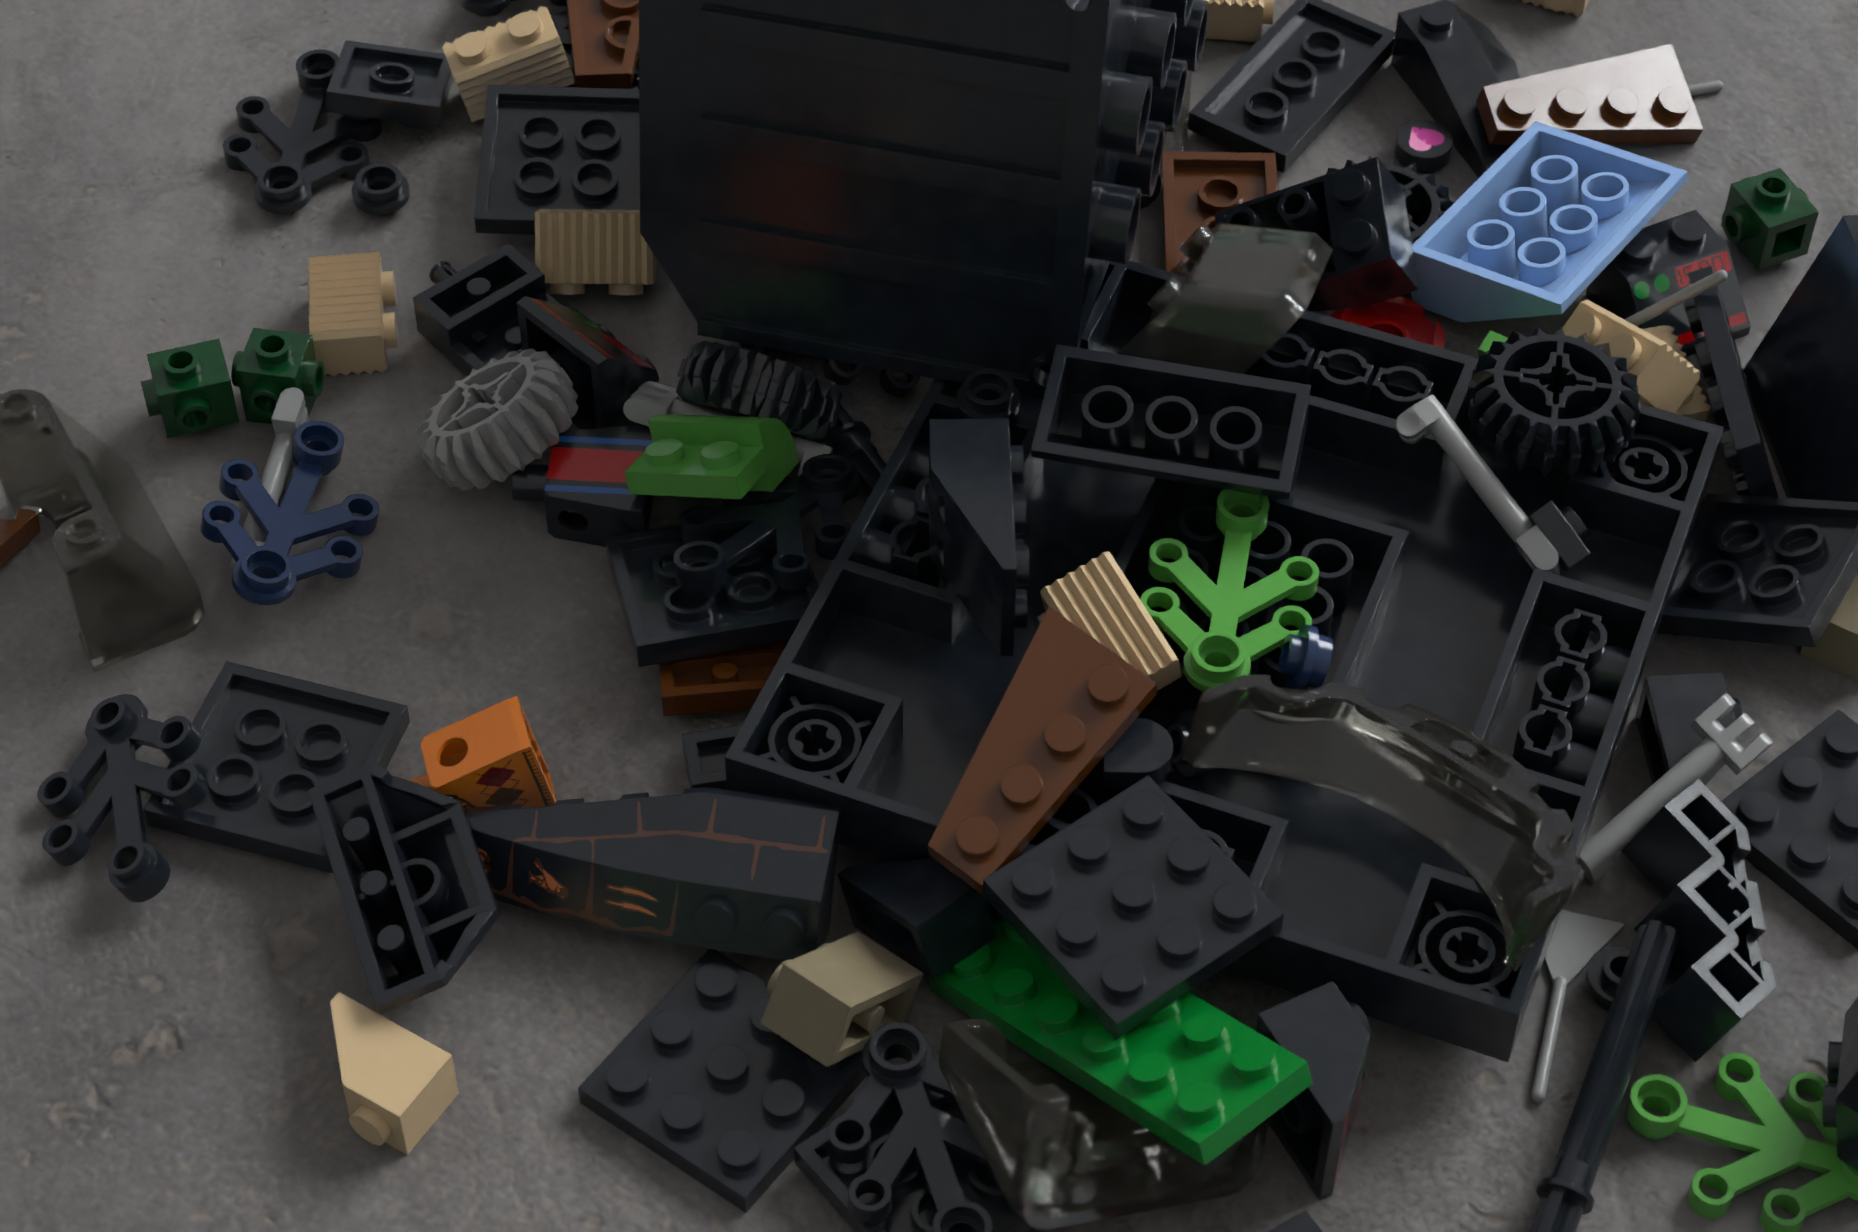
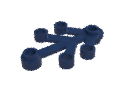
M309 421L296 429L293 442V460L297 463V467L280 507L277 506L259 481V471L253 463L243 459H233L222 466L219 482L221 493L231 500L242 501L267 538L263 546H257L240 525L241 513L239 509L227 501H213L204 507L200 530L206 539L215 543H223L236 561L231 578L233 588L237 594L249 602L259 605L278 604L287 600L293 594L296 581L324 572L337 578H349L356 575L360 569L363 554L362 546L357 540L348 536H336L329 539L323 548L288 556L292 545L342 529L352 535L364 536L372 533L376 528L379 505L372 497L364 494L350 495L343 500V503L306 514L320 478L328 475L341 462L344 436L333 424L324 421ZM234 479H242L245 481H236ZM353 513H360V514H363V515H365V516H357V515H354ZM215 520H221L227 523H217L215 522ZM336 555H343V556H346V557H348V558H347V559H343V558L337 557Z

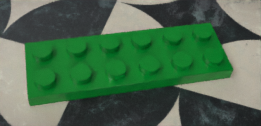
M1003 917L994 923L997 933L996 938L934 980L928 977L933 993L1204 1166L1313 1084L1306 1060L1190 992H1187L1116 1040Z

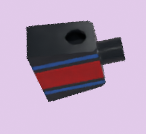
M640 424L566 430L558 435L560 439L558 444L552 445L549 465L527 464L524 472L517 470L512 474L513 500L544 502L548 533L554 538L606 547L605 537L649 530L654 495L629 494L625 471L639 458L646 447L653 443L649 426Z

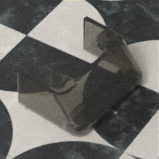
M1203 223L1181 245L1179 251L1185 256L1169 271L1186 276L1187 278L1180 283L1173 276L1156 292L1148 302V305L1155 312L1149 318L1145 327L1117 354L1243 374L1305 312L1333 249L1316 232L1219 223L1210 230Z

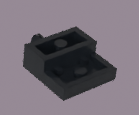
M509 243L459 272L451 267V264L447 261H441V268L438 264L434 265L429 275L430 280L436 285L413 297L418 332L466 376L471 374L472 369L478 370L487 365L491 358L500 360L509 352L517 351L519 354L522 352L517 301L527 296L561 305L546 292L544 274Z

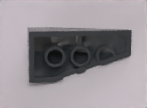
M1441 0L1399 12L1391 64L1434 121L1445 126L1450 131L1454 147L1476 176L1480 178L1511 145H1490L1476 99L1483 86L1520 78L1515 60L1487 26L1449 0Z

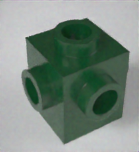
M1781 168L1731 183L1725 211L1722 214L1721 227L1727 238L1731 242L1736 243L1757 270L1806 255L1819 211L1809 201L1806 193L1801 188H1798Z
M253 328L244 351L236 352L231 370L233 386L240 388L246 421L272 424L271 418L279 396L287 388H298L303 392L306 403L305 407L307 408L308 416H310L316 397H319L322 392L325 377L323 362L316 360L312 335Z
M219 338L147 354L152 379L140 382L149 417L161 414L167 438L239 422L231 379Z

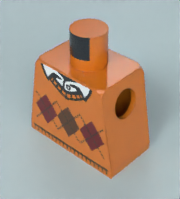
M518 696L508 698L426 735L421 741L420 746L427 773L408 779L459 801L464 809L522 804L524 808L552 806L557 802L548 766Z

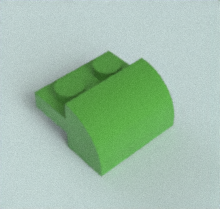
M657 414L648 420L653 443L648 445L639 458L625 471L629 494L742 499L748 491L773 492L799 463L789 429L777 418Z

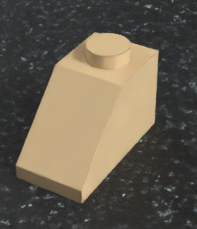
M338 992L330 1001L342 1086L349 1112V1122L352 1128L366 1141L378 1146L385 1142L408 1155L459 1094L453 1057L441 1048Z

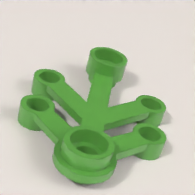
M1223 489L1217 499L1215 521L1225 539L1217 585L1188 557V549L1181 541L1173 538H1163L1155 541L1149 549L1148 571L1150 575L1161 582H1175L1211 619L1209 632L1205 633L1179 608L1180 600L1177 594L1165 587L1150 588L1140 598L1159 630L1166 632L1185 651L1183 671L1187 680L1195 688L1209 694H1228L1240 689L1249 679L1251 662L1278 647L1282 649L1287 635L1297 636L1304 624L1312 625L1311 615L1305 609L1289 605L1276 610L1271 622L1239 638L1236 636L1237 625L1243 620L1285 597L1294 601L1308 600L1315 595L1318 587L1319 568L1317 564L1307 557L1294 556L1283 561L1280 569L1244 588L1251 541L1256 539L1267 526L1269 499L1267 496ZM1171 558L1176 560V562L1167 563L1160 559ZM1300 576L1307 580L1296 581L1290 577ZM1162 607L1167 609L1168 611L1156 612L1153 611L1151 608ZM1291 625L1299 628V630L1289 631L1284 629L1283 626Z
M1730 1053L1720 1060L1714 1077V1086L1717 1092L1725 1099L1742 1102L1757 1124L1688 1105L1687 1095L1683 1087L1677 1081L1665 1075H1646L1639 1078L1633 1084L1626 1105V1116L1632 1127L1641 1136L1649 1139H1661L1672 1135L1674 1132L1752 1153L1720 1169L1703 1168L1695 1173L1688 1190L1687 1200L1690 1207L1697 1214L1706 1218L1721 1217L1729 1210L1734 1196L1797 1167L1823 1173L1824 1175L1793 1191L1787 1188H1777L1768 1192L1759 1211V1222L1764 1231L1799 1232L1805 1217L1848 1197L1858 1201V1171L1837 1157V1128L1823 1127L1824 1084L1828 1083L1821 1076L1811 1072H1802L1794 1075L1789 1081L1783 1101L1786 1110L1794 1118L1801 1121H1814L1829 1144L1806 1138L1760 1078L1761 1071L1757 1062L1743 1053ZM1727 1073H1740L1743 1076H1745L1748 1081L1736 1082L1732 1080L1727 1075ZM1797 1092H1809L1818 1101L1807 1102L1801 1099ZM1645 1110H1657L1664 1115V1117L1652 1115L1646 1112ZM1700 1188H1714L1721 1193L1722 1198H1709L1701 1192ZM1772 1208H1785L1792 1213L1794 1218L1782 1219L1773 1213Z

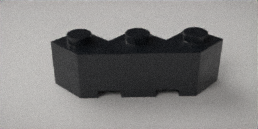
M1700 779L1696 780L1664 805L1622 849V852L1641 871L1643 876L1652 882L1665 896L1634 930L1638 932L1639 927L1647 924L1650 919H1658L1663 921L1665 925L1674 927L1678 931L1679 942L1670 968L1680 978L1659 997L1652 1017L1695 1062L1731 1032L1777 988L1773 965L1763 961L1759 937L1766 931L1758 884L1748 880L1744 858L1751 852L1747 827Z

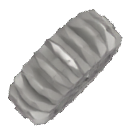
M527 349L520 354L517 351L509 352L500 360L491 358L484 367L478 370L472 369L471 374L461 381H455V386L449 392L439 395L437 399L438 404L427 410L424 415L426 420L421 423L417 430L420 435L417 444L423 452L422 456L439 479L442 478L449 488L458 487L461 491L471 490L475 486L478 489L486 488L494 480L504 482L515 471L521 470L524 472L525 466L534 459H542V453L549 446L558 444L560 440L558 435L570 428L572 424L571 418L578 410L576 404L578 395L572 387L573 382L566 371L546 351L536 352L534 349Z

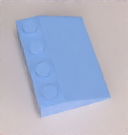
M1535 121L1412 245L1419 290L1411 292V300L1428 311L1461 323L1562 314L1688 181V171Z

